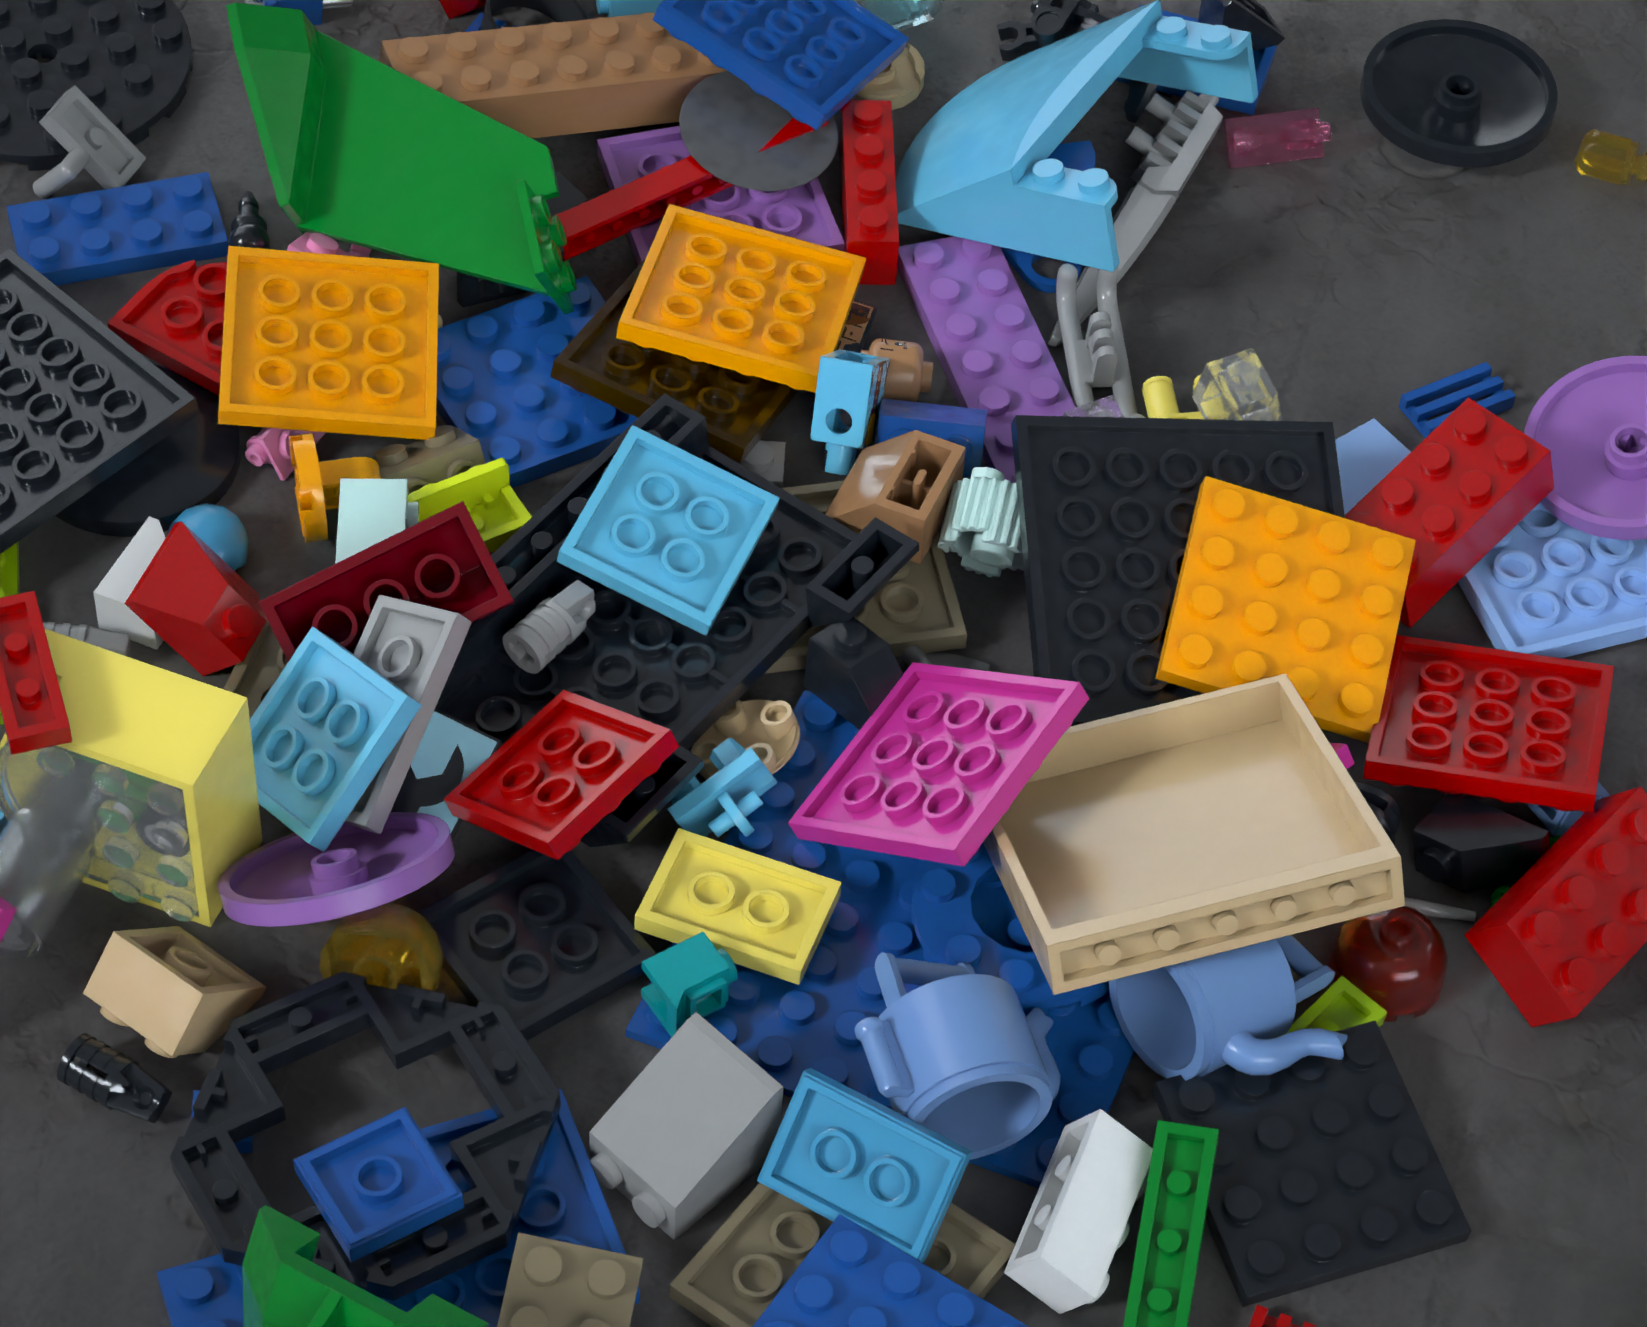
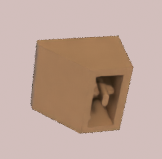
M914 430L864 448L825 515L857 534L875 517L919 543L920 550L910 561L921 564L943 525L953 484L957 483V480L963 479L966 447Z

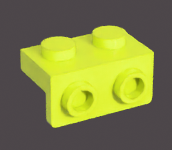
M504 458L476 465L468 471L448 479L425 485L408 495V502H419V522L463 501L489 553L500 548L532 518L510 486L509 465Z

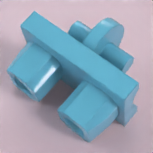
M728 738L714 748L709 756L719 771L702 784L694 776L671 800L672 806L668 808V811L686 831L704 837L713 831L717 837H720L736 825L745 837L749 836L755 829L746 817L764 804L759 796L778 783L751 747L746 750L733 738Z

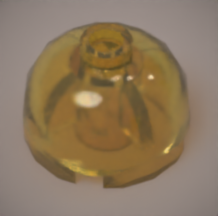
M390 902L375 909L343 918L321 950L320 972L323 980L343 971L366 976L367 984L397 990L399 984L436 991L442 975L444 956L437 933L429 922L411 908Z

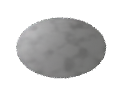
M729 71L714 74L697 84L685 98L680 111L679 127L681 136L693 158L717 178L746 189L780 191L804 185L818 177L829 166L838 144L837 126L832 116L828 120V125L818 130H813L759 152L793 117L790 112L768 97L754 92L747 83Z

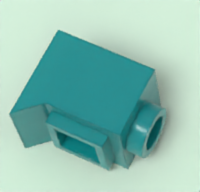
M701 932L642 961V970L652 984L641 988V996L672 1038L682 1024L694 1013L697 1012L700 1016L705 1017L726 1006L729 984L737 980V970L730 955L722 948L717 950L706 934Z

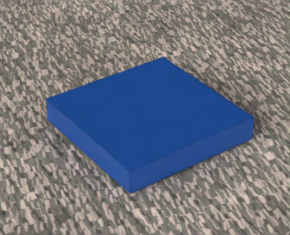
M406 1107L293 1159L297 1176L350 1262L362 1258L464 1208L461 1191Z

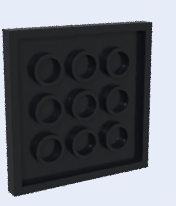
M1376 1020L1335 1031L1348 1035L1346 1043L1342 1046L1344 1051L1342 1060L1307 1056L1281 1071L1271 1075L1252 1076L1237 1071L1227 1064L1201 1078L1194 1077L1185 1081L1182 1075L1156 1081L1152 1093L1164 1121L1219 1129V1140L1206 1221L1242 1307L1465 1242L1471 1233V1228Z

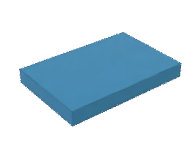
M809 1068L804 1070L757 1182L831 1221H834L841 1214L916 1260L925 1263L973 1151Z

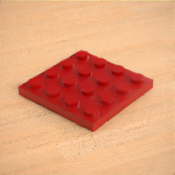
M1396 635L1379 723L1373 724L1365 759L1363 779L1382 781L1393 786L1409 785L1436 789L1447 794L1462 793L1496 798L1506 803L1522 802L1554 807L1561 811L1569 812L1576 810L1593 813L1614 666Z

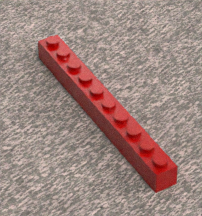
M792 118L758 152L815 129ZM826 121L821 127L828 125L829 121ZM689 155L687 158L664 166L653 173L637 178L594 199L585 201L562 213L555 214L554 216L558 215L561 220L567 240V245L562 246L564 249V261L664 217L669 204L685 207L733 186V184L717 178L704 169L692 155Z

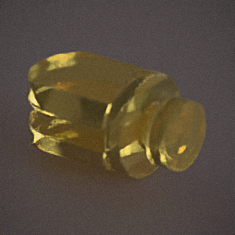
M1592 129L1585 134L1574 160L1575 167L1581 175L1627 186L1632 175H1637V181L1647 183V152H1644L1643 156H1639V142L1596 129Z

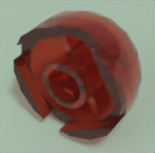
M1402 906L1348 920L1337 934L1328 966L1335 972L1333 978L1335 982L1341 976L1345 977L1388 1012L1384 1022H1396L1398 1015H1409L1416 1012L1414 1018L1423 1015L1438 1001L1448 969V956L1445 941L1432 921L1415 908Z

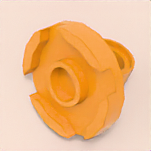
M312 433L289 436L291 466L296 467L294 468L295 495L305 543L328 540L326 510L339 508L341 478L382 479L379 464L376 460L368 457H351L319 462Z

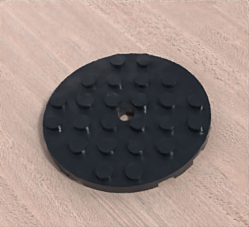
M0 0V161L28 163L29 171L51 170L63 161L69 152L39 122L58 99L74 85L133 145L149 137V128L163 116L170 118L181 104L187 93L186 83L190 71L193 69L192 46L188 26L172 0ZM41 53L42 58L53 60L48 63H39L37 61V54Z

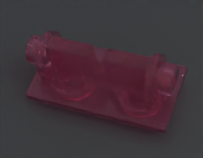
M1319 108L1224 119L1230 169L1324 157L1323 142L1330 141L1331 139L1330 124L1328 121H1320Z

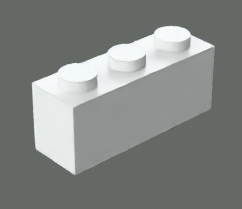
M1102 1109L1065 1125L1004 1273L1058 1314L1084 1304H1092L1098 1300L1109 1284L1110 1275L1107 1271L1115 1251L1123 1244L1129 1233L1130 1227L1127 1221L1134 1203L1147 1187L1148 1175L1146 1173L1151 1163L1153 1148Z

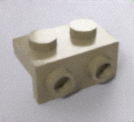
M451 425L437 426L435 437L428 440H418L406 446L404 444L385 446L377 450L374 454L375 458H373L379 464L382 479H407L408 495L425 485L448 479L468 471L476 465L486 464L479 440Z

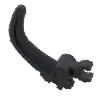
M1033 0L1031 4V13L1033 14L1031 22L1020 23L1007 20L997 25L1001 41L1016 39L1011 43L999 44L1002 60L1012 61L1022 55L1112 18L1100 13L1098 5L1092 4L1087 0ZM1130 79L1128 99L1124 106L1128 121L1136 123L1141 117L1146 105L1153 96L1157 87L1156 84Z

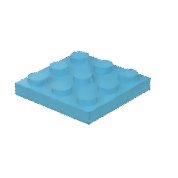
M632 425L561 546L556 562L707 636L773 516L780 498Z
M312 626L250 719L259 804L308 844L325 852L422 704L328 635Z

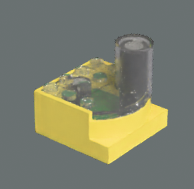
M45 629L70 725L72 742L11 755L6 732L0 742V809L8 820L0 832V897L17 908L0 943V955L14 959H25L35 955L81 882L112 892L113 895L125 902H140L163 910L176 920L183 922L191 920L211 927L223 908L218 890V881L221 875L237 860L257 849L263 841L248 698Z

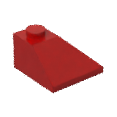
M182 521L174 524L124 603L202 676L243 662L267 622L266 616L259 604V601H261L259 594Z

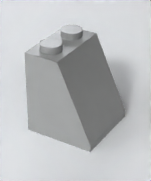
M696 1012L685 1021L589 1132V1160L595 1176L604 1187L610 1190L616 1188L631 1201L636 1214L645 1224L652 1228L660 1227L675 1241L763 1166L781 1125L783 1086Z

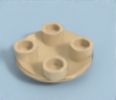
M738 699L693 744L691 753L701 758L704 762V767L698 773L707 780L719 771L709 756L714 748L728 738H733L746 750L751 747L771 774L777 772L793 756L800 740V726L791 705L782 700L756 699L741 702Z

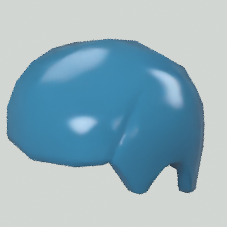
M204 503L185 509L171 523L167 535L175 523L182 521L234 571L246 564L249 543L246 528L238 516L225 506Z

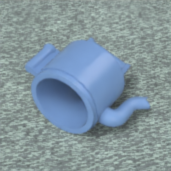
M1292 935L1109 981L1112 1006L1126 1039L1143 1062L1166 1079L1182 1075L1185 1081L1194 1077L1201 1078L1227 1064L1237 1071L1252 1076L1271 1075L1288 1068L1301 1058L1307 1056H1320L1336 1060H1342L1344 1057L1342 1046L1348 1039L1346 1034L1322 1028L1300 1029L1287 1033L1295 1017L1296 1004L1327 987L1335 976V972L1329 966H1323ZM1290 967L1301 977V979H1299L1296 982L1293 981V976Z
M880 953L875 961V972L887 1008L879 1017H867L858 1022L855 1026V1035L862 1043L878 1091L884 1097L889 1098L892 1110L973 1151L970 1160L998 1152L1018 1142L1032 1132L1044 1120L1051 1108L1052 1100L1056 1098L1059 1092L1060 1073L1045 1040L1046 1034L1053 1025V1020L1045 1016L1044 1012L1037 1007L1033 1008L1025 1017L1016 991L1007 981L991 975L975 974L973 967L968 963L949 965L896 958L891 953ZM904 983L923 986L906 993Z

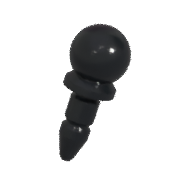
M246 191L238 203V216L231 223L229 246L269 249L270 239L267 234V224L259 216V204L252 192Z

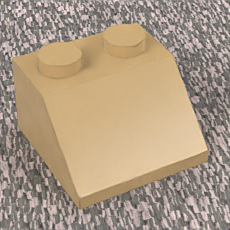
M180 926L113 931L83 994L101 1006L100 1013L106 1019L121 1026L131 1027L146 1038L144 1043L150 1050L167 1058H176L179 1055L205 1052L228 1030L233 1019L244 1015L262 997L267 987Z

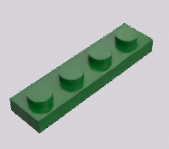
M1162 1120L1157 1121L1123 1327H1189L1219 1140V1129Z

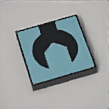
M435 708L391 812H415L439 817L448 824L453 841L463 820L452 815L444 798L500 748L501 740Z

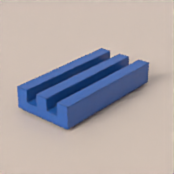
M1487 362L1402 394L1399 408L1422 436L1426 438L1468 397L1475 400L1489 395L1490 397L1476 403L1496 415L1513 408L1516 395L1511 389L1506 391L1502 389L1504 381L1499 375L1492 377V367ZM1442 412H1447V414H1444L1432 420H1426L1427 418H1430Z

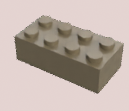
M518 1233L497 1327H630L644 1258Z

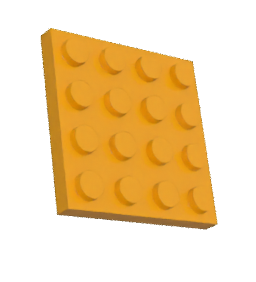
M669 204L619 320L616 338L635 343L644 348H654L680 355L691 361L709 363L737 371L742 375L756 376L788 385L793 389L816 393L820 358L822 355L836 351L863 275L866 258Z
M228 246L217 424L428 440L435 437L439 263Z
M1205 476L1199 488L1155 679L1201 693H1208L1286 673L1321 729L1369 743L1373 724L1379 723L1416 540Z

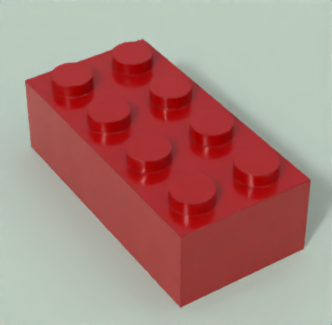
M1468 397L1345 515V519L1416 540L1400 622L1411 628L1554 489L1551 450Z
M1642 786L1598 799L1594 805V812H1585L1465 934V937L1531 1027L1575 1018L1647 942V793Z

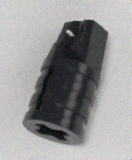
M88 1033L79 1035L68 1046L57 1070V1079L67 1086H72L74 1090L81 1094H86L93 1101L100 1102L107 1109H116L154 1124L161 1116L172 1095L170 1089L142 1068L136 1060L125 1057L120 1051L111 1049L109 1045L102 1041H97L95 1037ZM76 1056L81 1059L78 1064L73 1062ZM92 1065L108 1074V1076L105 1078L89 1069V1067Z

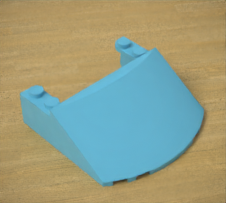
M1156 0L1022 55L996 68L973 82L947 102L926 123L913 140L901 162L896 177L898 224L1113 272L1120 264L1111 212L1112 206L1118 199L1116 183L1109 178L1108 172L1104 169L1091 168L1080 171L1064 167L1063 163L1058 159L1047 158L1117 77L1253 103L1258 97V87L1251 32L1231 29L1224 25H1210L1188 21L1176 16H1162L1160 0Z

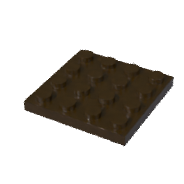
M644 259L554 360L550 377L570 386L578 392L586 393L618 408L623 413L637 418L665 393L706 417L709 446L741 464L799 390L756 376L742 375L737 371L709 363L691 361L686 357L658 349L644 348L635 343L616 338L619 320L645 262Z

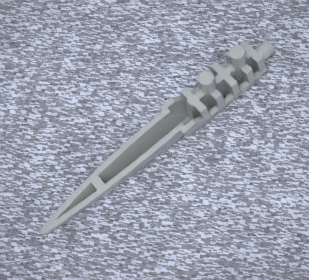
M1186 91L1174 106L1155 93L1146 105L1145 110L1164 122L1161 130L1153 138L1135 125L1125 139V143L1144 156L1130 177L1137 182L1136 186L1128 191L1113 217L1120 262L1117 283L1154 236L1218 132L1223 118L1221 113L1215 108L1219 97L1206 94L1197 96L1190 91ZM1088 266L1084 267L1076 284L1080 324L1097 307L1098 269ZM1059 318L1047 343L1054 347L1063 342Z

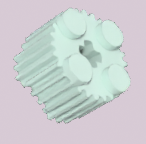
M975 467L972 470L970 479L963 478V481L957 480V483L953 484L937 548L943 549L945 553L949 552V549L951 552H957L958 556L962 557L961 565L965 567V570L975 571L976 574H986L987 577H1000L1001 570H1005V568L1014 571L1016 569L1024 571L1016 483L1004 480V474L996 469Z

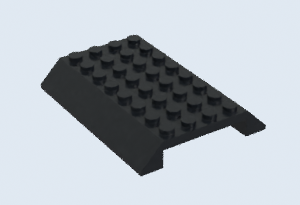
M664 393L491 555L514 603L471 624L435 708L501 740V746L563 690L671 729L679 748L662 762L660 768L654 774L646 777L621 801L617 809L602 818L580 840L589 847L629 843L704 767L703 760L688 751V749L808 629L851 620L920 550L919 543L876 517L857 534L710 447L706 417ZM632 425L780 498L773 516L707 636L556 562L561 546ZM577 580L592 588L595 594L594 601L596 607L595 612L587 619V627L571 644L566 645L564 650L556 654L555 658L546 664L541 671L536 674L526 672L510 658L503 645L504 634L514 628L519 621L525 619L526 615L534 610L539 603L549 597L553 598Z

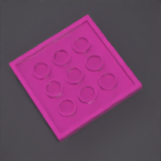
M912 662L788 824L797 838L802 840L965 867L971 857L977 853L980 845L1000 818L1009 810L1011 803L1032 775L1040 768L1043 760L1064 732L1072 725L1073 720L1087 703L1089 697L1080 682Z

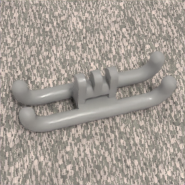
M1063 264L1057 273L1056 303L1073 403L1080 417H1098L1096 415L1092 388L1112 387L1117 417L1145 418L1137 412L1118 310V267L1113 272L1098 269L1096 290L1098 312L1090 316L1086 338L1083 340L1076 298L1078 270L1072 264Z

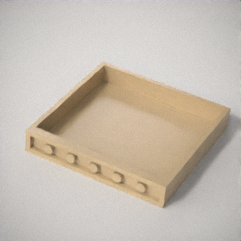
M1286 673L1069 727L1043 760L1040 768L1032 775L1011 803L1009 810L1000 818L983 841L1054 995L1405 906L1401 855Z

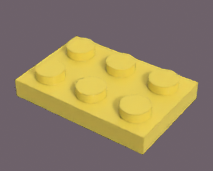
M678 828L635 914L634 929L676 944L704 932L717 950L720 948L724 949L735 964L800 985L840 898L842 882Z

